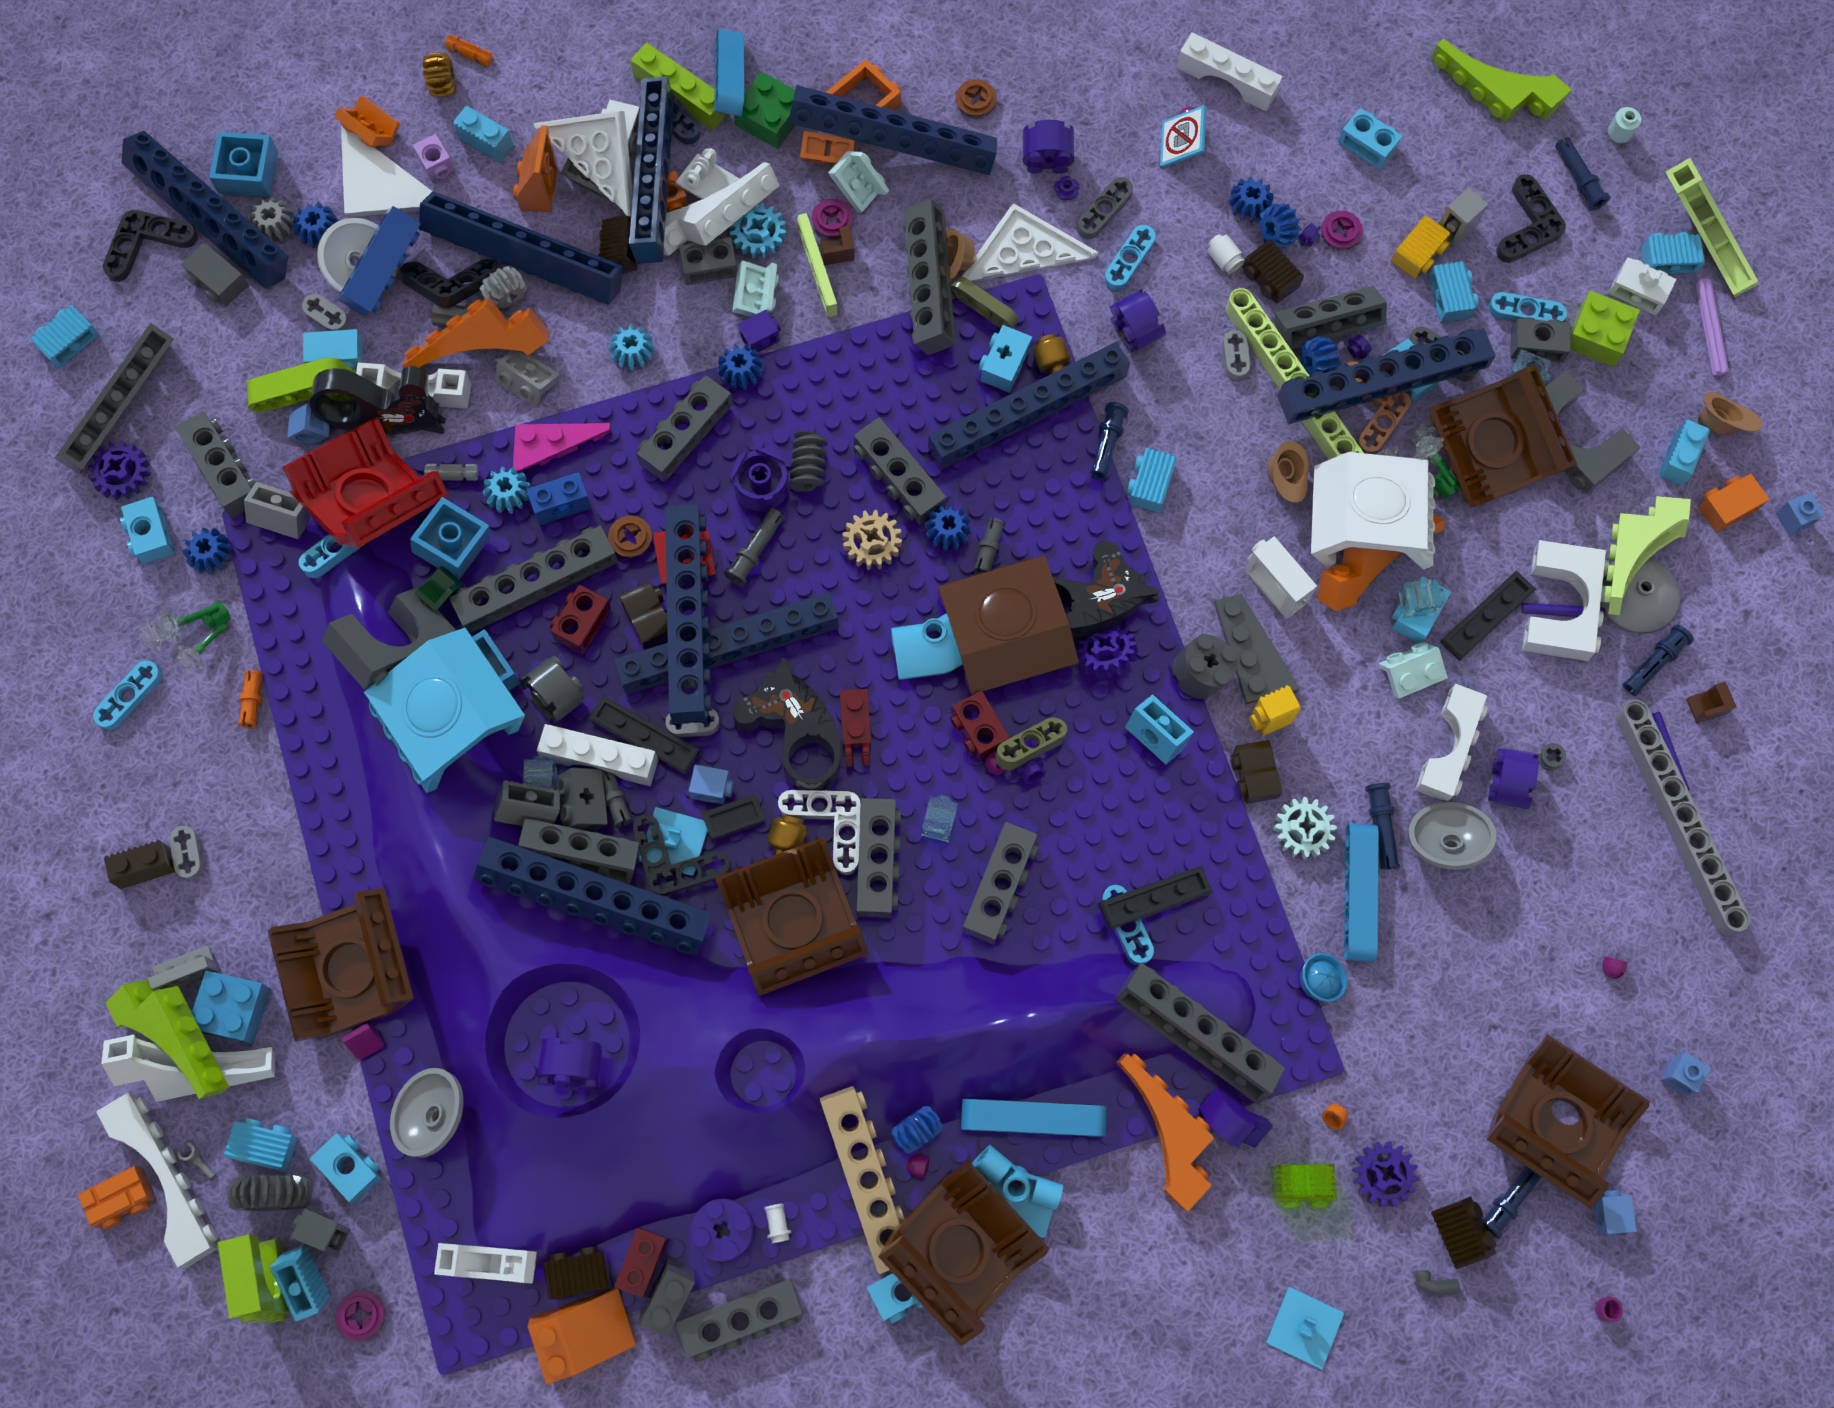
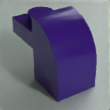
M1215 1087L1199 1107L1206 1122L1213 1131L1237 1148L1241 1143L1256 1148L1273 1127L1269 1119L1247 1111L1237 1094L1219 1087Z

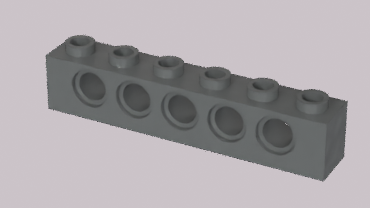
M930 198L904 209L905 221L903 222L907 240L905 244L908 254L907 273L910 279L908 292L912 306L910 311L913 321L912 340L915 346L927 355L956 345L945 213Z
M152 323L148 325L55 456L56 460L78 474L83 470L171 345L174 338Z
M601 525L596 528L590 527L571 540L565 539L558 542L554 548L546 552L540 551L533 554L529 560L521 564L514 563L508 566L504 572L496 576L489 575L484 577L475 586L459 589L449 599L463 627L471 634L617 564L618 560ZM582 550L590 551L586 557H577V554ZM557 562L565 563L561 569H552L553 565ZM532 574L540 575L536 581H527V578ZM507 586H513V587H514V589H513V591H512L511 593H508V594H503V593H502V590H503L505 587H507ZM482 598L489 599L487 604L483 606L476 605Z
M1142 962L1128 976L1114 999L1257 1105L1273 1093L1285 1069L1272 1056L1264 1053L1253 1045L1249 1039L1238 1034L1227 1023L1219 1020L1201 1004L1193 1001L1181 992L1178 987L1170 984Z

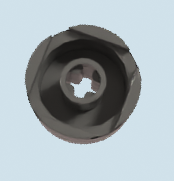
M1201 634L1177 654L1172 665L1173 676L1176 675L1179 681L1178 686L1187 695L1197 699L1213 696L1234 678L1237 671V651L1234 647L1229 646L1225 641L1216 636Z
M553 656L550 659H545L522 677L520 684L523 690L529 688L531 691L529 699L540 713L548 720L553 718V723L556 724L583 702L584 697L580 692L583 689L580 681L575 676L569 677L564 671L563 663L556 656Z

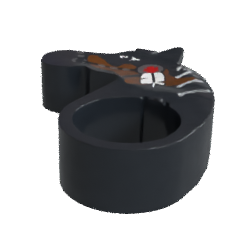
M415 366L405 367L401 372L400 381L395 382L390 389H384L352 371L339 368L323 370L313 380L309 402L310 409L317 418L336 428L350 431L372 418H378L386 435L405 434L419 430L444 434L445 432L444 427L440 424L446 423V419L438 413L439 403H436L428 393L429 377L422 368ZM341 393L353 398L354 401H335L324 394Z
M1103 541L1094 546V576L1091 583L1053 578L1060 598L1066 601L1072 610L1066 616L1073 640L1090 637L1096 632H1103L1128 618L1141 605L1159 601L1157 595H1159L1160 591L1146 585L1143 573L1139 574L1126 565L1118 546L1112 542Z
M782 658L778 671L765 674V680L759 690L739 699L734 704L732 710L734 725L739 731L746 733L756 730L759 726H764L768 729H784L783 769L786 779L798 790L823 791L835 782L839 774L841 746L839 733L826 705L808 684L791 674L786 659ZM806 743H818L820 747L830 753L834 762L826 774L817 778H806L800 776L792 769L789 763L794 752L806 746Z

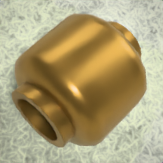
M1049 334L1036 341L1033 355L1042 373L1052 374L1066 367L1071 362L1072 357L1062 337Z
M782 814L781 818H775L772 821L767 843L774 848V854L777 855L805 843L808 829L803 825L804 820Z

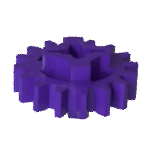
M120 441L118 447H115L112 442H109V449L105 450L100 447V456L92 455L91 457L95 464L88 465V469L92 472L88 475V478L93 482L92 486L98 492L101 491L106 498L112 495L115 500H119L120 495L123 494L129 499L131 491L139 494L138 486H146L148 484L143 478L151 476L150 471L147 469L150 466V462L145 458L146 455L143 451L138 449L133 443L127 447L124 441Z
M1115 625L1113 629H1107L1100 633L1096 632L1092 636L1086 637V641L1078 642L1079 649H1076L1080 667L1085 668L1088 675L1094 672L1096 678H1099L1102 673H1105L1107 678L1111 677L1112 672L1121 675L1122 668L1129 670L1131 668L1129 662H1136L1135 654L1138 653L1134 634H1129L1127 628L1120 631L1119 625Z
M1388 1141L1385 1143L1384 1148H1382L1380 1142L1373 1143V1150L1368 1146L1363 1149L1365 1157L1356 1156L1355 1160L1360 1163V1166L1352 1168V1171L1358 1173L1359 1178L1353 1180V1183L1362 1185L1358 1192L1359 1195L1369 1194L1368 1203H1373L1378 1199L1379 1207H1385L1387 1201H1389L1391 1207L1398 1206L1397 1198L1402 1202H1406L1408 1200L1406 1192L1414 1193L1416 1191L1411 1182L1419 1181V1177L1412 1175V1171L1417 1169L1418 1166L1409 1164L1408 1161L1412 1158V1154L1405 1156L1401 1154L1403 1146L1400 1145L1392 1149V1142ZM1376 1155H1388L1384 1162L1372 1159ZM1399 1165L1402 1166L1404 1176L1401 1175ZM1388 1168V1175L1391 1179L1383 1180L1384 1174L1380 1170ZM1367 1172L1370 1173L1372 1179L1371 1185L1367 1178ZM1388 1186L1398 1189L1393 1194H1382Z

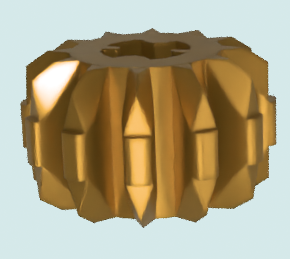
M436 52L425 55L422 64L423 74L430 95L432 97H447L455 94L457 86L455 69L448 53Z

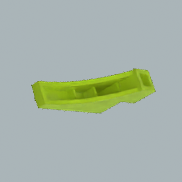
M1444 38L1436 45L1431 57L1438 68L1447 71L1455 83L1463 85L1471 92L1472 97L1476 101L1482 102L1490 109L1494 117L1500 118L1505 123L1525 105L1529 107L1533 115L1539 116L1545 121L1566 102L1572 91L1554 74L1551 76H1532L1504 71L1470 57Z
M148 980L123 984L106 1001L105 1004L117 1028L126 1026L156 1043L177 1064L199 1099L222 1094L229 1088L178 986L153 991Z

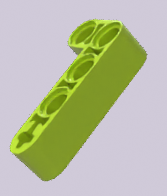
M323 358L247 381L248 409L253 412H266L308 401L311 396L313 380L319 372L332 368L345 369L354 373L356 371L337 358ZM341 393L324 394L335 401L344 402L345 399H352L354 401L353 398Z

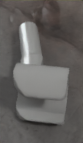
M186 1143L192 1149L190 1156L186 1157L182 1152L178 1151V1157L187 1163H193L211 1180L216 1174L203 1162L200 1157V1149L191 1143Z

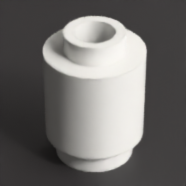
M1219 234L1208 243L1210 247L1207 252L1222 271L1232 274L1244 264L1243 253L1228 235L1221 236Z

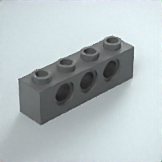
M1375 286L1277 311L1275 312V328L1292 350L1301 347L1312 338L1325 337L1333 339L1385 325L1387 302Z
M706 375L701 381H696L691 386L688 396L683 401L680 400L675 404L672 414L666 421L662 420L658 423L654 431L655 433L650 439H645L639 445L636 453L639 464L665 483L733 405L731 393ZM698 405L706 406V408L701 411L694 409ZM683 424H686V425L689 426V427H688L687 429H685V430H678V429H677L678 426L683 425ZM664 444L672 445L671 448L667 450L660 449V447Z
M202 411L175 426L230 518L233 519L244 513V499L255 482L251 477L246 479L243 473L247 472V469L240 458L233 459L231 454L235 450L227 437L221 439L219 436L223 430L215 417L209 420L206 413Z
M880 417L854 435L853 450L860 460L865 459L872 475L877 480L881 479L886 484L888 494L893 500L898 499L901 502L903 511L910 520L915 519L919 525H922L930 519L929 513L931 511L938 513V506L946 507V496ZM878 450H884L887 452V454L884 456H878L875 454V452ZM894 470H901L904 472V474L901 476H894L893 474H891V472ZM910 490H918L921 494L911 496L908 492Z
M861 798L857 917L892 918V910H898V892H892L893 881H899V864H893L894 853L900 852V836H894L895 825H900L901 808H895L896 799ZM882 824L888 828V832L885 835L878 836L873 833L872 829L876 825ZM882 852L887 856V860L882 864H876L871 859L872 855ZM881 880L886 884V888L882 892H874L870 888L871 883Z
M525 818L518 847L630 885L639 842Z
M1005 822L963 925V933L993 945L997 937L1003 939L1009 924L1004 921L1007 911L1013 913L1019 896L1014 895L1017 886H1024L1029 874V870L1025 869L1028 859H1035L1040 844L1035 843L1036 833ZM1010 852L1017 853L1021 861L1017 864H1011L1007 862L1005 855ZM999 878H1004L1009 881L1010 888L1000 890L995 886L994 882ZM994 904L999 908L1000 913L995 917H990L984 912V907Z
M788 1279L683 1319L675 1324L686 1358L694 1357L695 1361L698 1362L713 1356L712 1350L723 1346L724 1350L727 1351L742 1345L740 1339L752 1335L753 1340L771 1334L769 1328L777 1324H781L782 1329L799 1323L798 1316L803 1315V1311L792 1279ZM769 1301L774 1302L778 1307L776 1317L771 1320L765 1319L761 1314L763 1304ZM740 1312L745 1313L749 1318L748 1327L742 1331L736 1330L733 1326V1318ZM711 1323L718 1325L720 1328V1336L714 1342L708 1341L704 1336L706 1326Z

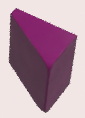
M369 1024L359 1027L342 1038L346 1047L359 1060L384 1047V1042L377 1028Z

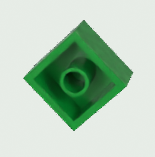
M761 71L744 94L741 116L734 115L735 126L779 149L795 126L788 123L795 90Z

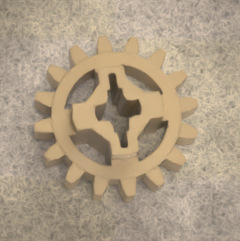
M865 510L863 511V518L860 519L854 515V524H846L848 532L843 533V540L846 541L843 543L844 551H849V560L857 558L856 566L859 567L864 562L866 563L867 570L871 569L872 564H876L878 569H881L883 561L889 565L892 563L891 555L898 557L899 550L897 548L902 547V539H899L901 537V529H895L897 525L896 520L888 522L887 513L879 517L878 511L874 510L873 515L869 516ZM885 530L888 532L891 542L884 536ZM854 538H856L857 542L861 544L860 549L856 547L854 543Z

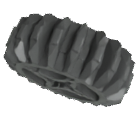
M289 1175L234 1178L230 1181L227 1199H229V1207L233 1210L242 1211L303 1209L310 1205L312 1197L311 1180L304 1176Z

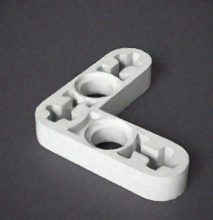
M788 790L782 793L778 800L779 810L782 814L802 819H834L833 863L835 869L842 875L854 873L859 865L861 814L859 797L849 791ZM803 797H808L807 812H803V805L794 806L792 811L788 810L786 805H783V803L789 801V798H794L795 803H804ZM816 798H823L827 801L828 806L823 812H816L811 807L813 800ZM831 798H836V804H845V800L850 799L851 803L856 805V807H851L850 812H845L844 807L835 806L836 812H831ZM844 826H850L855 830V836L851 840H843L839 836L840 829ZM838 845L843 847L856 846L855 849L849 848V858L854 860V863H849V868H843V864L838 862V860H842L844 857V848L838 849Z

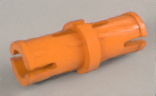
M246 670L244 673L243 692L239 695L241 710L238 725L243 728H250L251 724L252 728H256L258 708L262 704L263 698L260 696L263 673L251 670L250 674V671Z

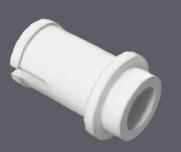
M784 1203L764 1207L770 1234L767 1236L771 1238L772 1244L790 1240L789 1234L791 1230L787 1228Z

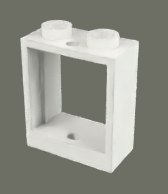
M1275 536L1267 542L1264 539L1259 541L1251 549L1253 553L1247 558L1248 564L1245 572L1281 614L1288 619L1308 604L1317 585Z

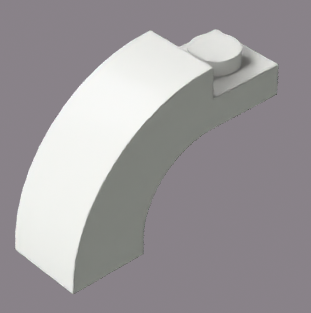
M438 1243L434 1274L533 1283L537 1252Z

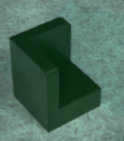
M441 566L423 586L418 588L415 594L436 612L448 603L449 597L454 596V593L460 589L463 583Z

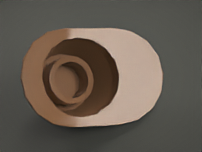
M954 228L946 231L950 280L954 279L958 272L968 270L977 260L973 241L961 235Z
M1707 392L1703 396L1705 407L1699 415L1698 421L1714 433L1727 435L1734 433L1738 429L1756 432L1763 427V422L1756 413L1730 401L1721 394Z
M1286 441L1281 443L1275 454L1268 460V478L1283 499L1291 503L1302 501L1308 489V456L1300 444L1294 441Z

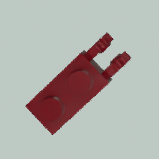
M868 689L840 690L843 747H845L846 767H852L853 753L851 747L858 746L863 747L862 762L864 766H870L869 746H871Z

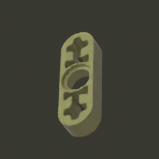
M959 276L950 286L951 293L958 300L999 328L1004 325L1013 329L1019 322V317L1011 308L967 278Z
M1055 717L1048 718L1002 742L998 746L995 756L997 765L1006 770H1013L1062 744L1067 733L1065 722ZM1026 739H1033L1039 746L1037 748H1029L1025 745L1024 741ZM1004 753L1007 755L1015 753L1013 758L1011 756H1004Z

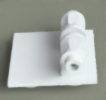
M709 148L705 149L701 155L697 153L675 184L698 198L704 199L731 185L740 178L716 165V151Z

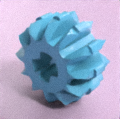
M631 323L628 330L619 327V334H612V342L609 343L612 360L619 362V366L622 369L628 364L632 371L635 369V364H639L640 367L644 368V360L651 361V352L655 350L654 343L651 342V334L645 333L642 326L634 330Z
M501 466V473L497 474L491 471L492 479H484L486 489L483 490V495L485 498H488L487 503L491 508L496 506L497 511L500 513L507 508L508 512L512 514L513 507L517 506L522 509L523 504L521 501H529L526 489L530 488V484L526 482L524 473L517 474L516 468L512 467L506 472L505 467Z

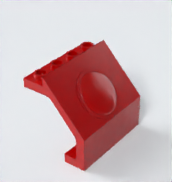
M372 418L282 467L292 487V490L289 492L339 545L355 548L361 547L438 503L442 497L446 498L449 496L438 471H431L419 478L394 452L378 418Z

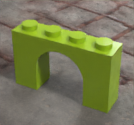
M248 1234L217 1242L229 1319H240L241 1324L250 1322V1324L267 1323V1325L285 1321V1315L290 1314V1311L269 1267L281 1256L280 1254L284 1253L283 1241L272 1239L259 1243L258 1236Z

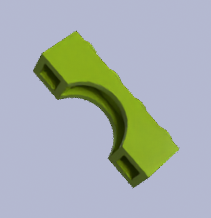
M647 42L630 59L633 76L641 82L642 78L668 76L673 95L684 104L694 119L713 131L727 116L725 113L714 112V88Z

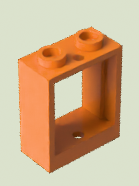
M866 59L826 91V93L843 97L864 78H867L886 95L875 106L895 110L901 105V90L894 81L890 82L878 66L872 65Z

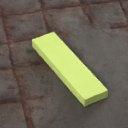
M807 213L798 215V231L827 317L836 316L837 302Z

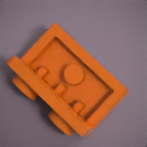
M359 96L354 108H338L334 115V118L342 123V127L345 130L357 134L361 137L362 143L373 148L376 146H390L400 126L397 120L365 96Z

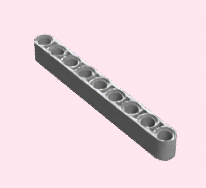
M1631 700L1617 712L1616 722L1715 928L1723 936H1734L1748 928L1750 924L1749 914L1649 708L1640 700ZM1628 711L1636 715L1637 721L1629 717ZM1640 736L1648 740L1649 746L1641 742ZM1652 761H1655L1660 765L1661 771H1658L1653 767ZM1665 786L1673 791V797L1667 795L1664 789ZM1677 812L1685 816V823L1679 820ZM1690 838L1696 840L1698 849L1690 844ZM1702 863L1710 868V875L1704 872ZM1715 889L1722 893L1723 901L1716 897ZM1728 916L1735 920L1736 928L1729 924Z

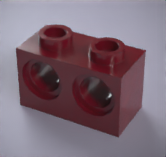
M579 585L575 592L571 591L565 601L566 607L561 615L557 614L554 617L550 628L554 640L583 655L611 611V606L608 599ZM585 603L593 604L588 611L579 610L581 605ZM570 626L578 627L574 634L565 633L566 629Z
M983 691L952 706L950 721L957 732L962 731L966 738L963 742L968 753L971 756L975 754L978 761L997 751L998 746L1002 742L1010 739ZM971 710L975 711L979 717L975 720H968L963 714ZM981 734H987L992 738V742L982 744L978 741L977 737Z
M641 1227L637 1228L614 1287L642 1298L646 1297L668 1238Z

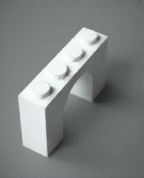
M1539 540L1533 553L1531 575L1568 582L1581 595L1584 609L1579 617L1568 621L1530 616L1525 624L1523 651L1589 661L1595 653L1599 652L1601 637L1597 636L1598 627L1602 626L1604 612L1600 611V602L1604 601L1606 586L1602 585L1603 576L1606 577L1609 565V561L1605 560L1606 550Z

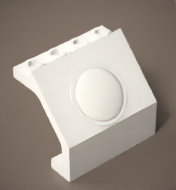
M1347 452L1315 465L1311 554L1323 565L1329 567L1336 564V552L1350 547L1399 551L1408 555L1423 570L1432 567L1433 554L1435 553V546L1433 544V532L1435 531L1433 521V509H1435L1433 487H1435V479L1428 472V460Z

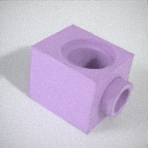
M436 134L413 144L417 158L431 182L436 179H444L450 172L454 171L451 159Z

